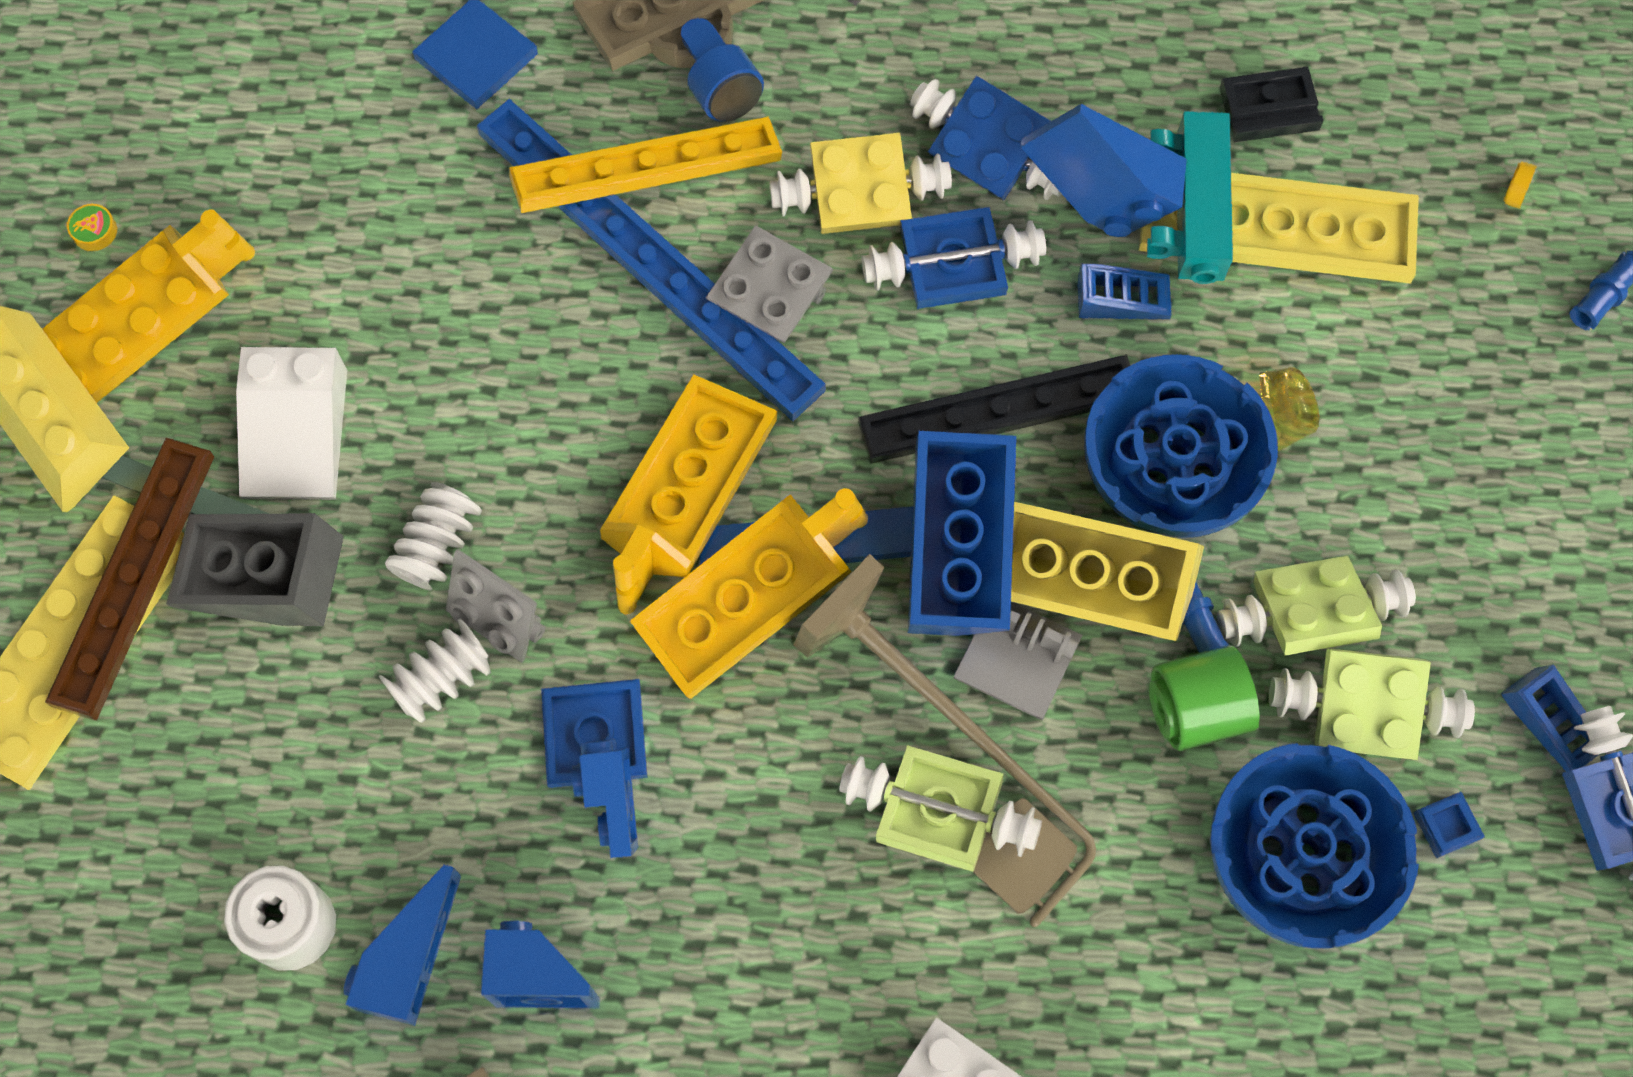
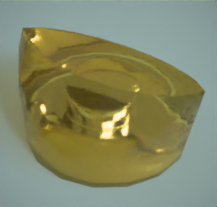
M1295 367L1260 372L1259 381L1262 400L1267 406L1274 422L1278 452L1316 433L1320 421L1318 403L1314 391L1304 374Z

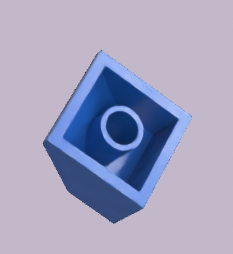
M503 921L500 923V930L485 929L481 995L495 1007L599 1009L600 998L593 988L539 930H532V923L526 921Z

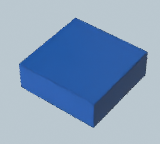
M1462 792L1420 808L1413 813L1436 859L1485 838Z

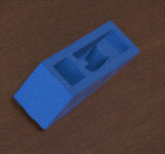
M443 865L365 949L361 955L359 965L353 964L344 984V995L348 996L346 1002L348 1007L362 1013L413 1026L416 1025L461 879V875L454 867Z

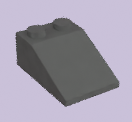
M315 513L189 514L166 604L172 608L281 626H324L344 536Z

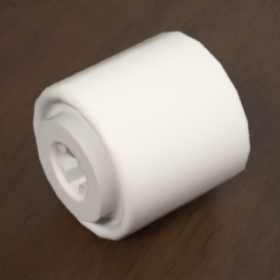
M264 866L248 873L234 886L225 905L224 923L230 940L242 953L276 970H298L314 963L328 949L335 934L336 913L331 899L318 885L301 872L286 866ZM282 900L283 902L279 910L285 914L283 919L279 923L270 920L263 926L262 924L266 919L264 914L266 908L269 905L275 906Z

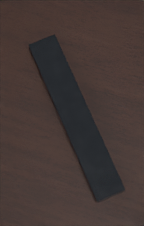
M1127 354L859 416L858 423L869 462L872 464L915 454L918 431L995 435L1089 413L1095 399L1112 381V378L1130 366Z

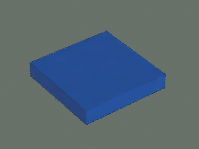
M469 0L412 51L418 63L476 110L538 54L537 46L480 0Z
M639 679L541 689L546 776L549 788L573 786L572 766L580 764L581 744L601 740L616 739L617 749L629 748L632 779L648 778L641 684Z

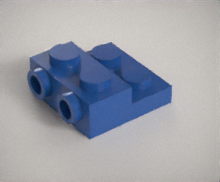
M616 739L581 744L582 754L579 755L580 764L572 766L575 797L583 796L584 808L606 806V812L598 815V833L600 846H609L610 858L632 856L638 849V836L629 748L617 749Z

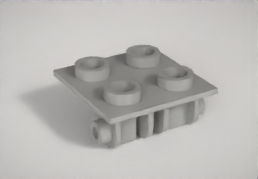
M755 225L706 296V299L785 343L812 302L819 304L826 293V288L823 285L833 272V268Z
M457 549L454 552L446 611L451 614L457 623L458 619L461 618L468 627H471L487 638L496 650L504 654H510L522 663L526 658L529 640L536 643L546 629L540 623L541 618L535 615L537 602Z
M1011 602L1010 630L974 634L953 678L1043 720L1083 635Z

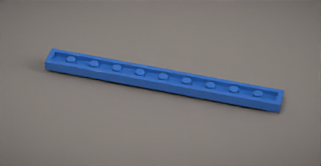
M510 98L477 125L479 136L512 166L572 155ZM616 194L557 206L792 422L826 392V384L776 338L707 300L706 296L715 283Z

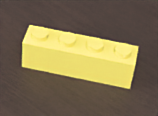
M0 306V425L62 512H68L77 505L129 449V446L31 313Z
M1014 502L1011 602L1177 641L1193 595L1204 546L1199 543Z

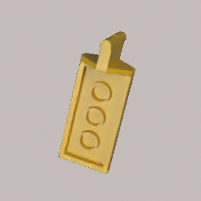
M209 209L204 211L200 218L201 222L183 236L171 225L166 227L42 328L96 403L229 296L220 279L240 262L251 260L254 257L255 249L215 210Z
M693 374L600 529L601 539L620 553L613 561L617 605L621 613L631 614L635 611L637 602L653 575L686 577L691 572L775 425L777 410Z
M847 488L840 489L832 500L810 517H808L790 494L632 618L630 622L684 695L692 699L852 573L834 550V547L855 530L864 527L868 522V515L855 494Z

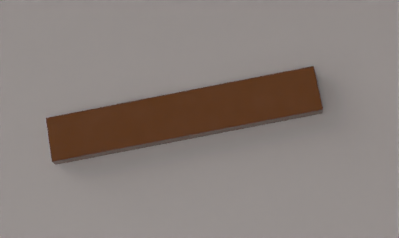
M165 438L47 696L45 703L49 706L91 720H98L214 460V455L210 450Z

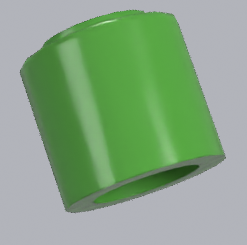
M1223 646L1159 663L1153 667L1149 684L1152 711L1160 732L1174 749L1178 751L1192 749L1255 732L1259 727V704L1254 682L1243 656L1235 646Z

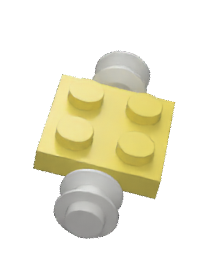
M900 133L811 142L810 145L814 180H810V186L808 177L801 169H797L793 179H785L782 173L777 171L778 180L770 181L772 208L781 207L782 216H785L789 206H798L802 214H805L811 204V196L812 199H817L821 234L899 226L901 220L912 219L908 189L911 188L913 194L920 201L924 200L926 191H936L939 198L943 199L944 189H951L952 186L951 169L949 162H941L939 153L935 155L931 164H923L920 157L916 156L910 165L909 175V169L905 170Z

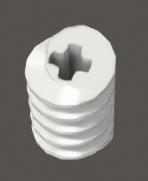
M438 482L431 483L432 488L425 489L420 497L424 505H417L413 509L412 516L415 521L407 522L403 528L404 535L407 538L396 541L394 548L398 555L389 556L385 562L386 568L393 574L425 590H432V587L428 584L430 580L446 581L447 576L437 566L439 563L453 565L454 557L446 551L448 546L463 548L465 543L455 534L456 530L472 531L473 526L464 518L465 513L479 516L482 512L481 508L468 496Z
M461 618L458 619L461 631L460 636L447 628L442 631L444 647H441L432 640L426 642L428 659L414 651L409 654L412 665L411 671L398 663L393 665L396 678L394 683L381 675L378 676L406 715H410L421 723L426 720L422 707L424 703L437 711L442 709L438 693L442 691L453 699L458 697L455 685L456 680H460L469 687L475 685L471 672L473 668H476L485 675L491 673L487 660L489 656Z

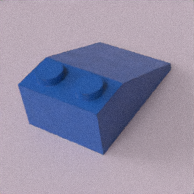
M1083 104L1076 106L1021 139V149L1086 222L1104 230L1110 236H1128L1130 233L1182 208L1187 159Z

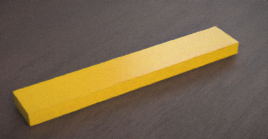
M768 116L509 167V177L520 211L525 213L781 161L782 149Z

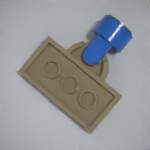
M575 0L572 2L576 17L612 71L650 53L654 54L662 63L670 66L691 68L687 80L688 87L707 116L712 120L731 121L740 118L757 104L764 89L763 77L744 50L731 43L734 31L732 15L764 0Z

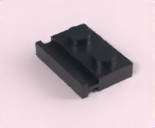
M1308 66L1222 78L1219 90L1225 112L1230 113V125L1233 130L1232 138L1234 143L1320 131L1324 120L1323 116L1319 115L1317 108L1319 102Z

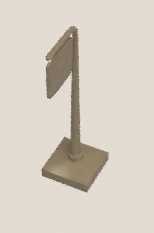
M869 554L802 624L793 646L808 658L842 633H845L851 639L858 638L1085 842L1086 854L1082 861L1072 870L1069 864L1077 852V846L1036 808L1034 818L1042 820L1039 837L1035 849L1025 848L1021 857L1018 856L1016 845L1008 842L1000 850H996L992 840V831L991 833L986 832L973 873L1017 914L1024 913L1034 904L1039 905L1041 908L1030 919V925L1038 927L1091 866L1096 854L1094 838L1080 822L870 624L871 617L863 609L884 567ZM1025 798L1013 803L1015 813L1025 815L1034 807ZM1066 870L1069 873L1068 877L1045 903L1040 901Z

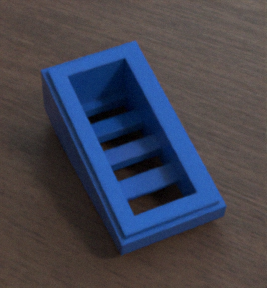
M1081 263L1077 277L1079 318L1170 320L1171 296L1170 276L1168 274L1103 264ZM1096 286H1104V297L1096 295ZM1113 286H1121L1122 299L1114 298ZM1131 286H1139V302L1131 301ZM1148 287H1157L1158 305L1149 303Z
M1554 664L1534 668L1501 693L1512 711L1566 772L1584 767L1598 756L1582 751V748L1590 740L1587 731L1575 730L1574 727L1584 724L1580 714L1586 713V711ZM1541 688L1545 694L1536 700L1532 694ZM1554 703L1559 709L1547 717L1543 710ZM1568 719L1573 725L1559 735L1555 728ZM1582 734L1587 741L1571 752L1567 744Z

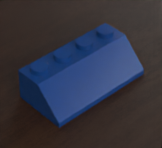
M918 431L915 449L907 633L960 636L1010 630L1016 436Z

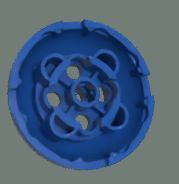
M1178 354L1162 355L1141 360L1115 375L1098 398L1095 399L1087 419L1084 435V451L1088 472L1104 501L1114 512L1132 525L1150 533L1172 538H1195L1210 535L1230 527L1246 516L1266 492L1273 478L1278 457V441L1273 419L1262 398L1248 382L1245 385L1242 384L1235 377L1223 371V365L1214 361ZM1187 424H1190L1199 429L1200 431H1202L1204 433V436L1200 437L1197 431L1192 427L1188 426ZM1142 429H1154L1158 434V440L1154 443L1144 442V431ZM1198 466H1206L1212 471L1213 477L1204 473L1195 476L1194 469ZM1152 471L1163 473L1166 477V483L1152 481L1148 477V473Z
M1298 743L1276 747L1260 754L1244 765L1230 780L1217 802L1213 814L1210 834L1211 856L1218 881L1227 898L1236 910L1254 927L1274 939L1294 946L1312 949L1338 948L1357 943L1375 934L1390 923L1407 902L1413 890L1419 864H1416L1415 835L1417 834V829L1404 797L1392 781L1375 765L1361 756L1332 745L1327 747L1298 745ZM1300 805L1314 808L1317 815L1315 823H1302L1297 817V808ZM1274 838L1279 841L1282 847V853L1279 857L1266 853L1262 845L1264 839ZM1337 842H1345L1351 846L1352 860L1350 862H1342L1334 855ZM1304 843L1309 844L1313 848V855L1308 856L1303 851L1302 846L1305 845ZM1302 876H1312L1318 882L1319 890L1315 896L1304 892L1302 881L1300 880Z

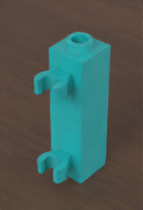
M1184 111L1177 134L1166 129H1153L1150 131L1151 141L1187 160L1182 208L1177 210V230L1167 226L1151 227V238L1147 239V257L1164 259L1178 256V279H1189L1198 284H1210L1216 281H1224L1233 261L1230 113Z

